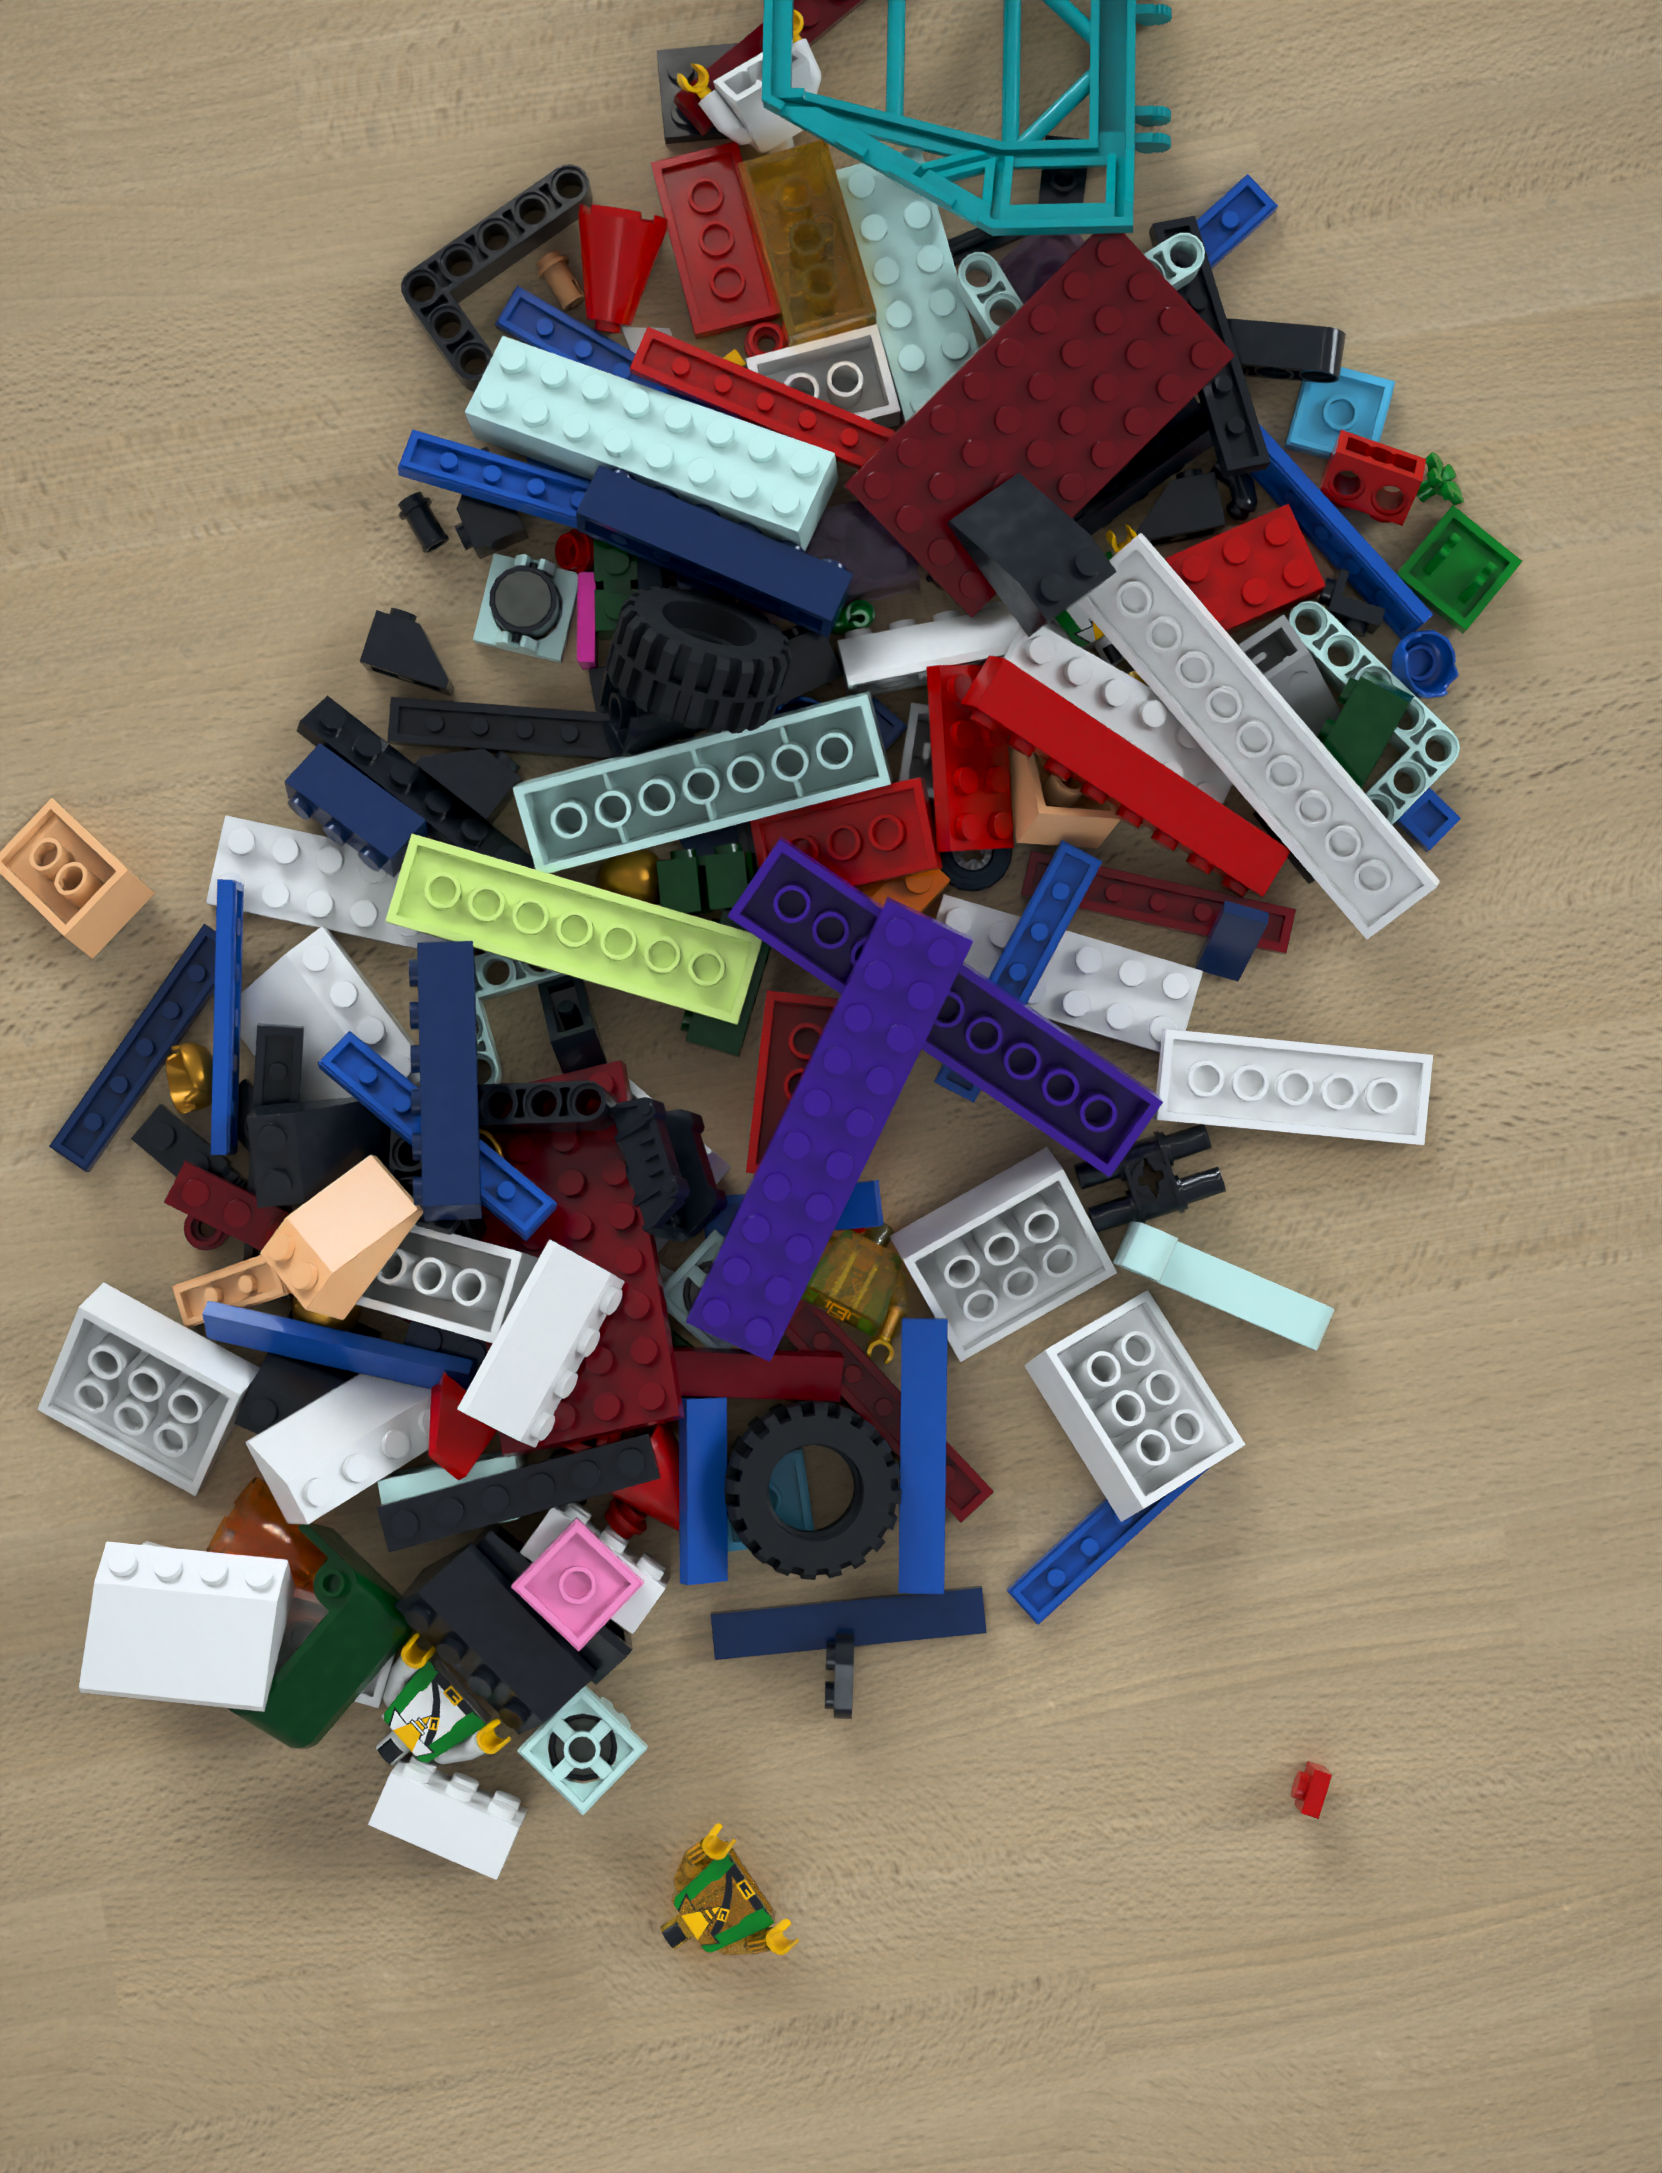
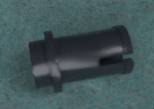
M416 492L398 504L401 510L399 517L401 520H407L421 544L423 552L429 553L444 545L449 540V537L445 534L430 508L432 504L429 497L425 498L422 492Z

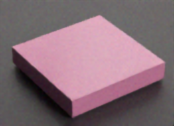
M576 1517L511 1584V1588L577 1651H580L644 1584V1581Z

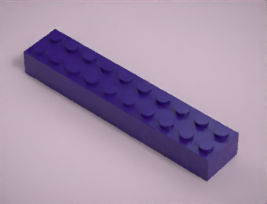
M780 837L727 917L841 994L882 905L795 845ZM963 962L922 1047V1050L1108 1177H1111L1163 1103L1162 1099L1154 1091L965 962Z
M890 897L886 898L688 1311L686 1323L769 1362L771 1361L974 942L971 936Z

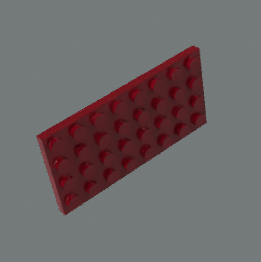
M1125 233L1092 234L843 486L969 617L973 618L997 593L947 523L1017 473L1024 476L1060 509L1073 518L1235 355Z
M621 1060L532 1081H593L615 1095L619 1103L632 1100L627 1067ZM600 1096L594 1097L587 1104V1116L594 1114L600 1108ZM552 1098L545 1103L542 1111L543 1117L549 1116L554 1112L557 1105L556 1098ZM512 1099L507 1100L500 1107V1118H504L512 1110ZM616 1124L601 1131L492 1134L502 1148L504 1159L557 1203V1209L525 1241L481 1204L482 1217L487 1230L480 1241L539 1258L550 1239L625 1281L621 1288L623 1292L622 1299L617 1309L611 1315L606 1316L599 1329L600 1339L595 1350L588 1357H584L576 1372L578 1379L573 1391L568 1397L561 1399L553 1414L555 1422L549 1435L544 1440H539L535 1448L499 1431L502 1455L506 1457L685 1418L655 1236L643 1231L642 1226L645 1223L640 1206L635 1207L632 1200L634 1199L635 1191L626 1177V1158L614 1138L618 1134ZM485 1341L488 1353L493 1343Z

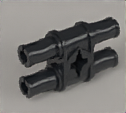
M1200 1124L1167 1135L1163 1131H1155L1153 1136L1135 1141L1111 1177H1108L1086 1161L1075 1164L1074 1169L1081 1190L1119 1178L1122 1182H1126L1128 1188L1125 1191L1126 1196L1088 1208L1096 1233L1130 1223L1131 1221L1146 1224L1145 1221L1179 1211L1181 1214L1188 1209V1204L1226 1192L1218 1167L1179 1178L1177 1174L1174 1175L1172 1171L1175 1160L1212 1148L1205 1125ZM1143 1160L1146 1165H1149L1152 1172L1159 1171L1161 1174V1180L1155 1182L1156 1197L1150 1191L1148 1185L1140 1186L1137 1177L1144 1174Z

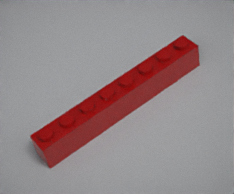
M988 656L960 703L973 712L969 719L991 733H994L996 728L1010 736L1007 741L1010 747L1027 757H1031L1033 752L1046 760L1043 768L1049 773L1064 781L1072 777L1082 784L1079 792L1100 805H1103L1107 800L1118 808L1115 816L1137 829L1143 824L1153 831L1150 838L1154 842L1172 852L1178 847L1189 855L1185 861L1186 863L1206 875H1209L1211 870L1223 877L1220 885L1239 897L1243 898L1246 892L1263 897L1291 852L1287 847L1006 658Z

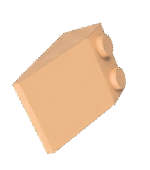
M1009 746L1012 821L1017 843L1059 846L1061 840L1074 847L1098 848L1121 820L1115 816L1118 808L1107 800L1103 805H1100L1079 792L1082 784L1072 777L1064 781L1049 773L1043 768L1046 760L1034 752L1031 757H1027Z
M53 798L0 851V874L65 938L92 959L155 894Z
M369 1155L289 1214L260 1254L305 1310L344 1320L424 1212L420 1206H414V1200L383 1163L376 1156Z

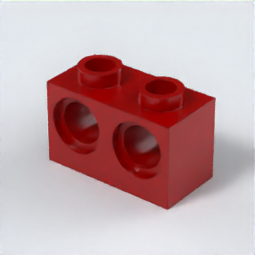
M1341 430L1322 474L1319 489L1335 507H1349L1369 514L1376 521L1382 523L1392 522L1403 526L1423 481L1426 459ZM1351 471L1355 473L1357 476L1346 477L1342 475L1340 472ZM1394 486L1400 489V491L1390 492L1383 487Z

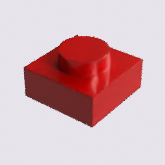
M1307 1761L1304 1772H1297L1292 1785L1291 1797L1296 1799L1294 1805L1301 1814L1319 1819L1332 1774L1325 1766Z

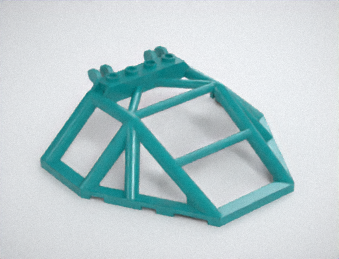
M764 0L762 103L765 109L992 236L1133 233L1135 150L1143 154L1167 152L1171 148L1170 135L1158 132L1135 133V124L1143 127H1158L1167 125L1171 121V111L1167 107L1158 105L1135 106L1136 22L1144 26L1168 24L1172 19V9L1164 4H1136V0H1091V17L1089 20L1069 0H1042L1090 45V68L1020 135L1021 0H1003L1002 136L1000 141L904 116L906 0H888L886 112L806 92L804 88H792L794 0ZM1090 94L1089 139L1042 140ZM880 141L944 156V158L919 164ZM1107 168L1105 203L1010 205L1013 170ZM984 175L982 199L953 182Z

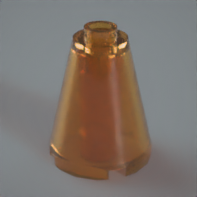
M254 1477L234 1501L235 1507L229 1516H224L211 1538L206 1552L288 1560L295 1587L313 1592L315 1575L328 1557L298 1529L300 1524L287 1523L267 1483Z

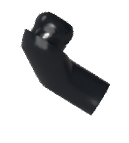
M1217 460L1209 473L1215 472L1216 479L1230 489L1232 500L1226 506L1227 513L1237 521H1244L1249 517L1250 512H1255L1258 504L1254 480L1248 473L1223 478Z

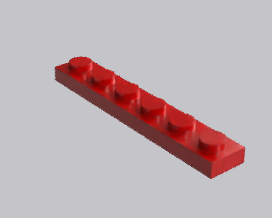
M647 327L630 366V372L636 376L740 420L835 453L837 461L855 469H859L896 432L650 327Z

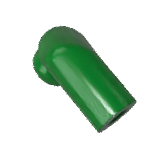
M858 599L842 608L831 634L845 635L846 632L867 628L875 618V609L872 604L866 600Z

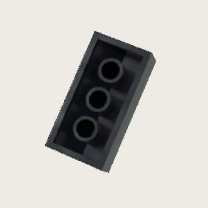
M498 1523L486 1526L473 1541V1544L511 1584L533 1563L520 1553L524 1545ZM610 1618L580 1651H577L597 1672L591 1680L595 1685L633 1650L631 1635Z
M472 1542L423 1568L394 1604L404 1615L408 1625L414 1630L419 1631L436 1648L440 1658L451 1664L467 1680L471 1690L477 1695L482 1696L498 1712L502 1722L514 1729L519 1735L545 1723L597 1674L580 1654L511 1588V1582Z

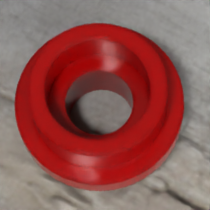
M771 321L756 323L747 331L744 339L745 353L748 358L768 353L761 351L758 347V344L763 339H770L775 343L772 351L789 347V340L785 330L780 325Z
M572 529L562 534L555 546V557L559 566L565 570L577 572V574L588 572L594 562L592 537L577 531V529Z
M616 1497L610 1501V1508L605 1512V1518L618 1535L625 1539H630L634 1535H641L646 1531L647 1524L645 1518L647 1514Z

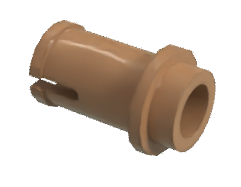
M554 250L537 261L536 266L539 269L537 276L541 280H546L561 304L562 310L567 312L581 305L585 301V294L567 265L569 263L568 256L561 255L559 250Z

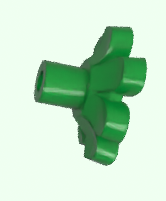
M1431 452L1425 458L1428 466L1427 479L1421 483L1417 497L1421 502H1425L1437 494L1443 496L1445 501L1449 500L1455 506L1463 503L1462 492L1459 486L1452 481L1456 477L1453 467L1450 464L1443 467V462L1438 454Z

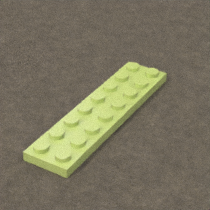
M411 834L385 920L387 923L451 942L473 941L475 949L735 1025L739 1024L763 943L761 939L747 931L415 834Z

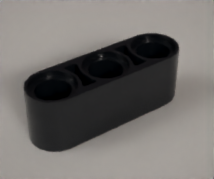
M1227 319L1244 376L1315 383H1334L1339 380L1346 334L1343 331L1325 326Z

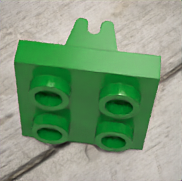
M1452 505L1396 574L1422 602L1463 634L1523 561Z

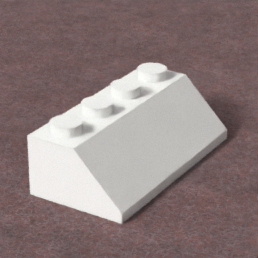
M998 601L987 603L973 618L968 615L960 616L959 610H951L934 615L933 622L916 625L915 619H905L889 624L890 630L872 633L871 628L848 631L845 633V639L837 640L846 694L849 696L870 690L871 696L926 686V666L984 665L988 656L1004 658L1018 630L1019 623L1009 609L1004 607V603Z
M549 1239L457 1409L522 1443L536 1448L539 1440H544L551 1432L555 1422L553 1414L561 1399H565L573 1391L578 1379L576 1372L582 1360L595 1350L600 1339L599 1329L607 1315H611L617 1309L622 1299L623 1292L621 1288L625 1281Z
M360 1373L246 1441L245 1443L287 1523L310 1524L429 1449L431 1389Z

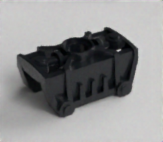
M646 1097L620 1102L610 1109L609 1115L614 1117L618 1134L614 1136L615 1142L626 1158V1177L635 1191L632 1201L635 1207L640 1206L645 1223L642 1226L643 1231L659 1238L681 1242L698 1235L728 1204L725 1191L718 1189L702 1140L701 1133L705 1128L702 1116L683 1109L666 1111L664 1103Z

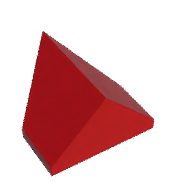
M443 1372L439 1383L431 1387L428 1456L459 1481L467 1476L497 1430L457 1409L467 1391Z

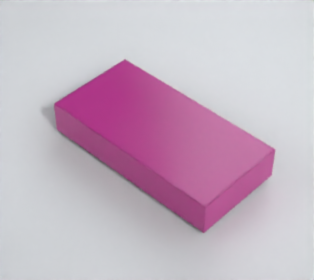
M580 572V575H578L577 662L582 670L598 668L599 638L595 631L594 591L598 590V587L594 581V572Z

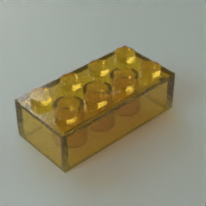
M818 140L738 163L741 189L787 347L876 324L877 311L828 144Z

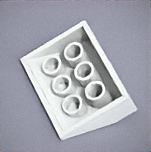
M320 927L284 954L241 993L240 1037L254 1056L256 1055L258 1023L304 1026L300 1102L353 1097L321 1071L318 1066V1062L349 1031L417 1087L420 1086V1073L411 1072L410 1046L416 1044L330 930Z
M1047 1147L889 1236L934 1317L948 1318V1341L960 1362L1117 1274L1066 1173Z
M103 1282L79 1306L37 1410L196 1496L234 1429L236 1417L260 1368Z
M1148 1290L1047 1348L1024 1365L1121 1522L1245 1446L1244 1441Z
M106 1542L94 1582L79 1683L80 1692L264 1712L296 1588L288 1560Z

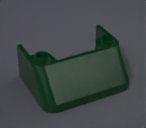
M314 1523L300 1524L298 1529L328 1557L315 1575L313 1589L316 1598L329 1612L273 1677L264 1712L228 1708L234 1714L286 1746L297 1749L314 1747L323 1739L413 1631V1628L406 1622L404 1615L394 1606L402 1595L333 1528Z

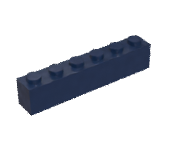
M599 465L576 512L577 531L829 638L851 590L853 573L847 571L846 567L840 562L830 558L818 559L805 553L802 547L788 540L778 542L764 536L757 527L749 523L739 522L736 524L722 518L716 510L707 505H691L680 500L674 492L661 486L651 488L637 482L633 475L622 469L613 468L609 470Z
M473 941L417 943V959H409L410 987H418V1002H410L411 1030H419V1045L410 1046L411 1072L420 1073V1089H411L412 1117H421V1133H412L413 1161H422V1177H413L414 1206L422 1205L425 1221L482 1219Z

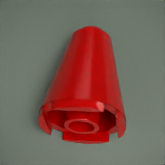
M580 204L578 220L586 319L595 321L594 330L621 334L622 326L631 327L666 235L668 219L654 215L653 220L642 219L641 212L602 205H591V208L584 204Z
M666 1423L634 1429L633 1431L638 1435L646 1432L650 1433L661 1478L609 1492L608 1494L679 1532V1442Z

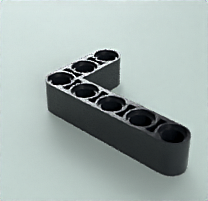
M567 164L556 168L414 267L403 278L401 292L411 313L459 381L468 390L475 392L493 355L458 303L577 221L580 204L591 207L592 191L586 172L578 166ZM568 185H577L582 188L581 193L573 199H566L560 195L561 190ZM532 210H540L545 213L544 219L537 224H527L523 219ZM502 235L509 239L507 245L500 250H491L486 247L488 241L494 236ZM459 261H467L472 264L470 271L463 276H455L450 273L452 266ZM430 286L435 289V293L430 300L425 302L414 300L415 292L419 288ZM449 322L461 325L459 333L452 338H443L439 335L440 329ZM481 358L487 362L485 369L477 375L465 372L466 364L470 360Z
M593 1081L478 1084L479 1128L491 1134L601 1131L615 1124L614 1117L609 1115L610 1109L619 1103L618 1099ZM600 1096V1108L594 1114L587 1116V1104L594 1097ZM552 1098H556L557 1105L554 1112L549 1116L543 1117L542 1111L545 1103ZM512 1099V1110L507 1116L500 1118V1107L504 1102ZM391 1129L389 1171L412 1197L413 1177H422V1161L412 1166V1146Z

